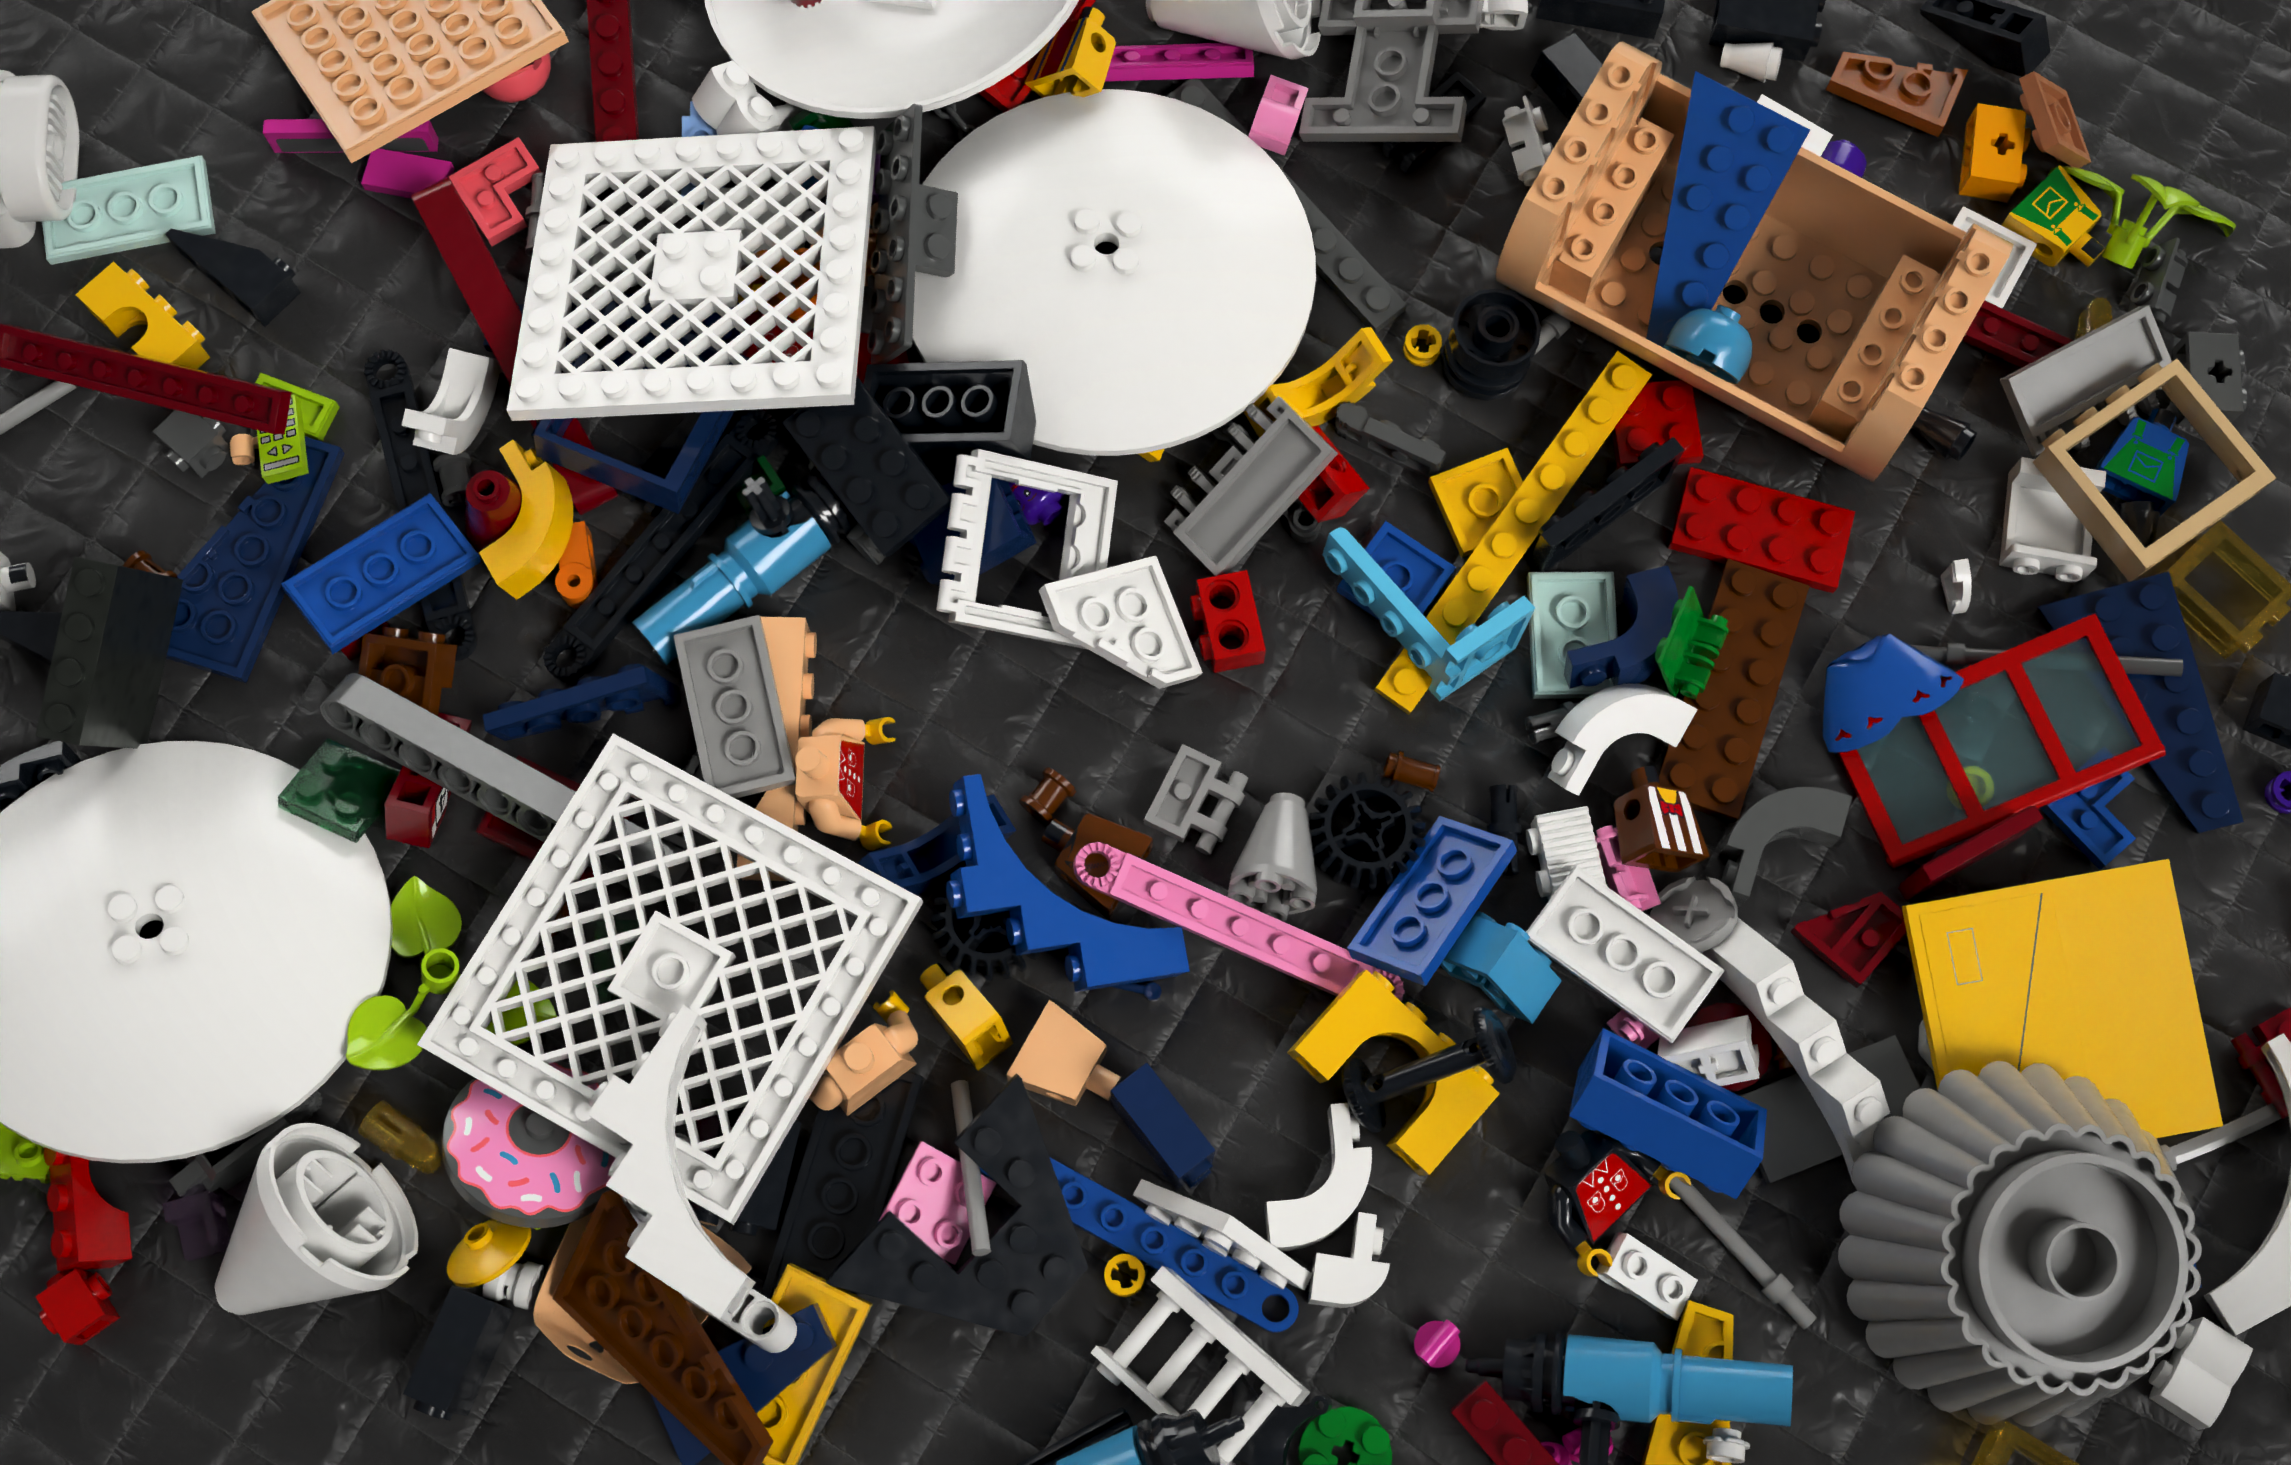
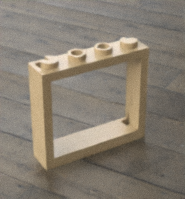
M2178 358L2163 368L2159 363L2151 366L2137 378L2140 382L2139 385L2131 390L2127 385L2116 390L2105 399L2108 406L2099 412L2094 406L2085 411L2072 422L2076 428L2067 434L2062 429H2059L2041 443L2045 450L2033 461V464L2129 582L2135 580L2255 496L2276 479L2274 474ZM2161 387L2239 483L2145 548L2067 451Z

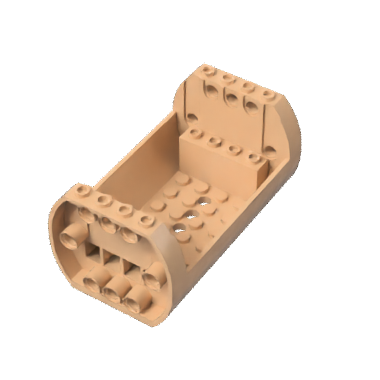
M1623 41L1619 42L1610 51L1526 194L1501 252L1496 271V281L1861 477L1874 482L1886 467L1924 408L2009 258L2013 244L1974 223L1965 232L1801 147L1724 287L1726 288L1730 285L1739 286L1745 292L1746 299L1739 304L1729 303L1724 298L1722 290L1712 308V311H1715L1718 305H1722L1739 313L1741 318L1738 323L1748 330L1753 343L1752 358L1745 375L1742 376L1738 384L1726 382L1695 363H1691L1646 339L1660 266L1651 260L1649 252L1655 247H1663L1691 89L1660 74L1662 62ZM1765 305L1777 306L1782 312V320L1773 324L1765 322L1760 315V308ZM1803 324L1813 325L1819 332V340L1814 343L1803 342L1797 335V328Z

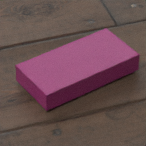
M378 148L370 153L361 184L368 191L411 198L412 194L452 175L455 168L450 161Z

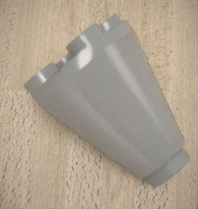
M1285 792L1276 793L1271 796L1270 802L1265 805L1231 873L1227 897L1283 922L1287 920L1288 914L1312 910L1316 902L1317 882L1308 812L1304 808L1305 801L1301 797Z

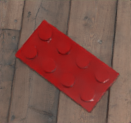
M1690 467L1687 472L1668 549L1723 564L1726 563L1727 559H1731L1809 585L1811 588L1834 593L1838 588L1855 511Z

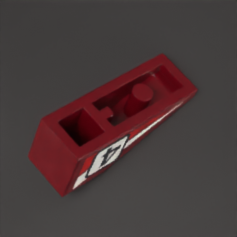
M443 713L438 714V717L470 733L472 720ZM402 766L384 804L386 839L429 849L445 815L451 791Z

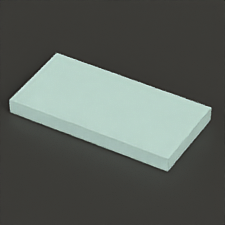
M201 155L65 181L62 183V190L77 189L71 214L61 221L42 222L46 260L51 265L168 243L170 240L165 234L170 229L201 236L215 234L206 161Z

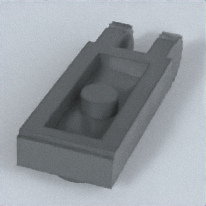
M1344 402V404H1340V407H1337L1334 427L1337 435H1340L1341 438L1345 437V440L1427 479L1441 472L1446 451L1441 450L1434 441L1424 437L1417 439L1408 435L1391 421L1373 419L1368 416L1365 407L1359 404L1355 405L1354 402Z

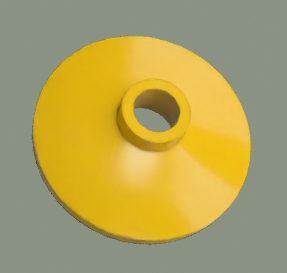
M489 1219L484 1223L473 1226L449 1257L447 1263L448 1277L456 1286L463 1288L480 1286L494 1280L510 1269L523 1255L531 1239V1228L517 1227L494 1219Z

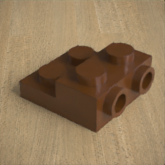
M382 626L381 634L366 633L363 635L358 674L373 680L438 716L442 688H452L457 645L446 644L444 634L419 631L418 639L408 638L409 629Z

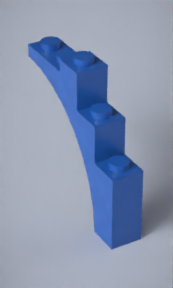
M981 774L963 776L953 784L954 790H950L949 793L950 809L954 817L958 816L961 834H958L956 839L957 852L960 860L966 861V867H961L950 874L951 881H948L946 885L948 903L951 908H956L957 919L1009 911L1010 918L1006 920V934L1010 945H1015L1016 956L1068 948L1069 955L1065 957V971L1068 980L1074 982L1075 992L1176 977L1190 971L1182 927L1148 929L1117 924L1081 911L1060 898L1026 869L1006 842L990 810Z

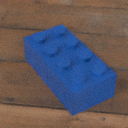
M1604 1028L1601 1030L1578 1069L1569 1116L1576 1119L1583 1127L1589 1130H1598L1618 1140L1629 1150L1640 1151L1660 1161L1663 1166L1671 1171L1682 1172L1702 1182L1705 1187L1713 1192L1724 1193L1737 1199L1763 1160L1767 1109Z

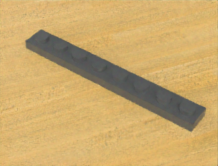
M1189 79L1166 96L1199 107L1225 120L1249 136L1246 129L1199 79ZM1282 170L1305 210L1312 232L1317 274L1366 327H1371L1375 334L1403 314L1406 311L1407 304Z

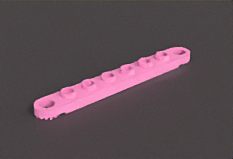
M1094 842L1081 848L1074 858L1073 870L1076 878L1083 885L1175 926L1182 927L1184 930L1325 992L1338 996L1358 973L1367 969L1371 974L1377 971L1388 979L1394 986L1392 994L1400 1001L1403 1000L1405 990L1399 976L1352 959L1347 949L1136 856L1122 852L1108 844ZM1099 853L1107 859L1109 868L1105 876L1097 878L1088 875L1084 866L1087 855Z

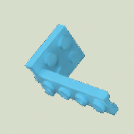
M1337 528L1330 532L1322 553L1329 569L1334 574L1341 575L1352 588L1355 598L1362 605L1368 606L1380 619L1384 631L1389 636L1396 637L1405 647L1414 665L1424 669L1433 679L1429 690L1439 702L1515 650L1535 610L1534 605L1525 596H1522L1511 605L1505 601L1489 614L1486 622L1479 627L1475 623L1469 625L1456 637L1455 643L1450 645L1348 530Z

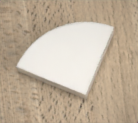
M1954 560L1940 576L1948 610L1951 615L1966 613L1971 600L1972 588L1969 560Z

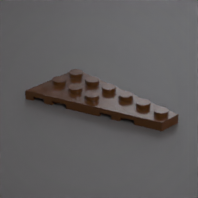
M609 1190L602 1193L552 1299L724 1465H761L774 1442L682 1294L625 1257L630 1250L627 1246L629 1238L638 1224L617 1192Z

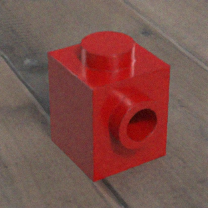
M77 1268L72 1271H61L47 1281V1289L35 1296L43 1308L39 1312L41 1321L52 1334L56 1335L58 1333L64 1343L81 1346L121 1318L108 1298L113 1294L110 1286L97 1272L93 1274Z

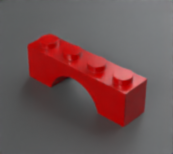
M44 1147V1160L49 1166L51 1183L47 1193V1204L50 1211L53 1212L54 1222L51 1252L57 1261V1271H72L75 1268L80 1270L112 1268L132 1259L128 1212L113 1207L99 1195L90 1177L89 1160L61 1154Z

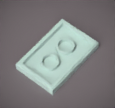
M1528 572L1526 577L1527 598L1535 607L1529 620L1533 699L1587 698L1595 692L1614 686L1610 678L1596 686L1586 687L1583 685L1569 689L1564 677L1567 651L1618 638L1614 572Z

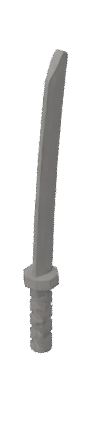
M2271 1103L2195 1138L2172 1147H2168L2166 1144L2160 1147L2172 1170L2175 1171L2177 1170V1164L2231 1143L2281 1119Z

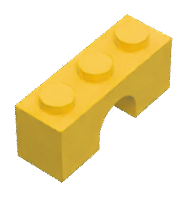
M113 261L75 294L88 311L117 339L133 326L140 324L148 325L144 336L131 347L139 356L193 369H198L211 358L201 346V343L206 340L204 336L189 321L181 325L173 317L178 314L177 311L160 294L153 299L146 292L150 286L132 268L126 273Z

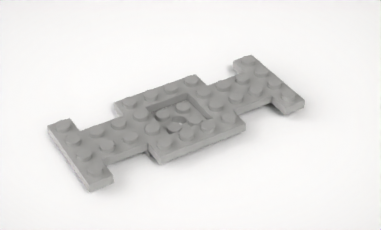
M1323 0L1318 24L1321 35H1355L1345 97L1305 98L1299 131L1302 141L1461 142L1467 109L1465 98L1429 97L1439 34L1479 33L1484 0Z

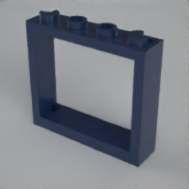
M610 302L603 315L606 316L619 305ZM631 316L619 325L618 328L625 332L638 321ZM665 323L660 324L665 330L671 327ZM649 332L636 344L644 348L656 336ZM687 333L678 341L686 346L697 336ZM608 334L594 346L601 350L612 342L614 338ZM710 346L698 358L705 362L718 351ZM668 348L659 356L669 359L676 353ZM585 352L570 364L577 369L591 357ZM740 354L746 361L749 359V357ZM734 411L702 412L665 479L562 438L573 418L536 420L537 426L531 436L534 438L537 457L679 514Z

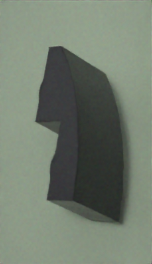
M56 741L32 749L0 765V811H3L39 783L54 774H63L65 769L82 760L65 742Z

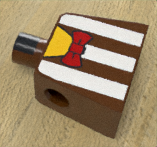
M1645 766L1633 770L1630 776L1634 790L1617 798L1614 802L1622 865L1677 873L1710 857L1687 794L1680 789L1661 786L1656 767Z

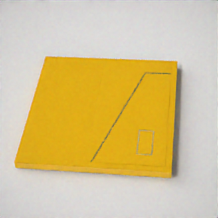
M2169 859L1902 906L1937 1090L1943 1077L1953 1070H1967L1978 1077L1982 1068L1995 1061L2008 1062L2020 1073L2027 1066L2034 1063H2044L2051 1066L2063 1080L2073 1076L2085 1077L2095 1084L2104 1099H2118L2125 1103L2133 1113L2140 1128L2150 1132L2155 1138L2223 1126Z

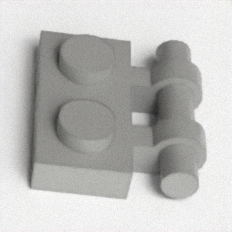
M1182 744L1144 818V824L1182 843L1190 828H1193L1201 833L1195 849L1205 855H1211L1216 843L1222 842L1228 831L1225 825L1233 809L1239 808L1245 797L1242 791L1248 781V777L1240 772L1233 771L1228 782H1222L1216 779L1222 762ZM1207 794L1218 799L1210 818L1199 813Z

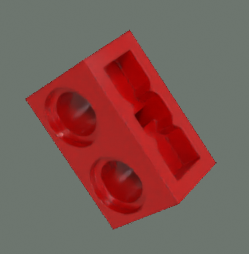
M1244 570L1197 579L1196 595L1190 596V605L1194 621L1202 620L1205 634L1199 635V645L1203 661L1211 660L1213 673L1263 664L1266 648L1248 571ZM1224 596L1230 599L1233 604L1227 609H1218L1210 601L1215 597ZM1225 636H1235L1242 642V645L1236 649H1227L1219 641Z

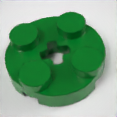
M1343 1406L1331 1409L1328 1413L1313 1419L1303 1431L1298 1445L1300 1465H1337L1338 1458L1332 1455V1449L1334 1446L1342 1447L1345 1441L1353 1444L1352 1452L1358 1455L1356 1464L1348 1462L1347 1465L1392 1464L1389 1434L1382 1428L1376 1418L1354 1407Z

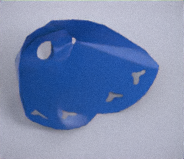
M1890 633L1878 635L1860 647L1847 651L1832 661L1826 669L1823 739L1828 751L1834 753L1848 752L1882 739L1892 731L1902 717L1927 714L1949 701L1959 691L1964 678L1949 667ZM1940 676L1952 677L1951 680L1946 681L1945 687H1941ZM1918 690L1930 695L1928 698L1921 697L1916 703L1913 702ZM1868 717L1882 718L1881 722L1873 723L1871 729H1867ZM1841 729L1846 733L1852 734L1851 738L1842 737L1838 741L1835 740Z

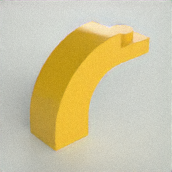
M1371 327L1361 328L1323 365L1294 381L1270 385L1265 394L1253 404L1275 422L1276 418L1267 410V407L1279 395L1311 427L1320 426L1336 417L1337 407H1340V404L1348 403L1349 401L1355 404L1376 386L1373 380L1393 360ZM1244 411L1245 416L1260 438L1266 431Z
M512 439L499 448L519 483L522 494L520 512L513 526L502 537L480 551L479 554L496 584L518 600L540 584L559 562L571 535L574 515L572 495L565 478L546 461L543 462L540 457H537L536 451L533 448L526 451Z

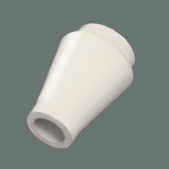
M1774 42L1725 43L1720 67L1729 68L1765 83L1766 79L1776 81L1783 48L1774 47Z

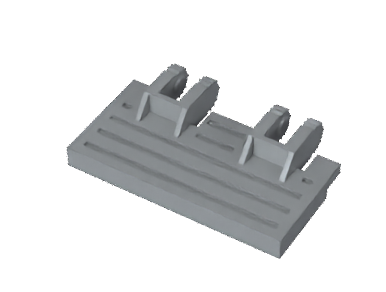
M2144 305L2123 314L2000 379L2029 451L2032 456H2037L2045 450L2041 443L2059 430L2058 425L2061 424L2063 431L2067 434L2076 428L2072 422L2080 416V413L2083 414L2093 406L2099 412L2108 406L2105 399L2124 385L2133 389L2140 384L2137 378L2151 366L2159 363L2163 368L2171 363L2172 360L2150 306ZM2155 392L2137 403L2142 413L2148 416L2153 409L2160 408ZM2135 406L2117 417L2120 424L2126 426L2133 417L2138 416ZM2089 437L2074 446L2073 449L2078 452L2087 449L2090 446Z
M1279 395L1267 407V410L1276 418L1275 422L1253 403L1245 409L1248 416L1266 431L1256 442L1241 425H1237L1235 422L1227 429L1247 452L1243 455L1235 446H1232L1209 471L1219 482L1217 485L1195 465L1188 472L1191 479L1208 494L1200 504L1183 487L1176 485L1170 492L1190 515L1186 517L1179 509L1175 508L1164 522L1215 576L1228 574L1339 454Z

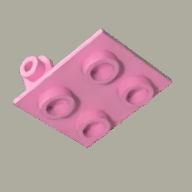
M920 1141L880 1220L891 1210L941 1258L955 1265L970 1237L961 1163ZM981 1174L984 1203L986 1205L996 1182Z

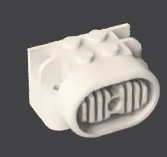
M0 70V249L23 246L34 236L36 222L61 221L66 219L72 212L77 189L62 190V183L77 179L79 125L72 96L65 83L54 75L15 76L9 71Z

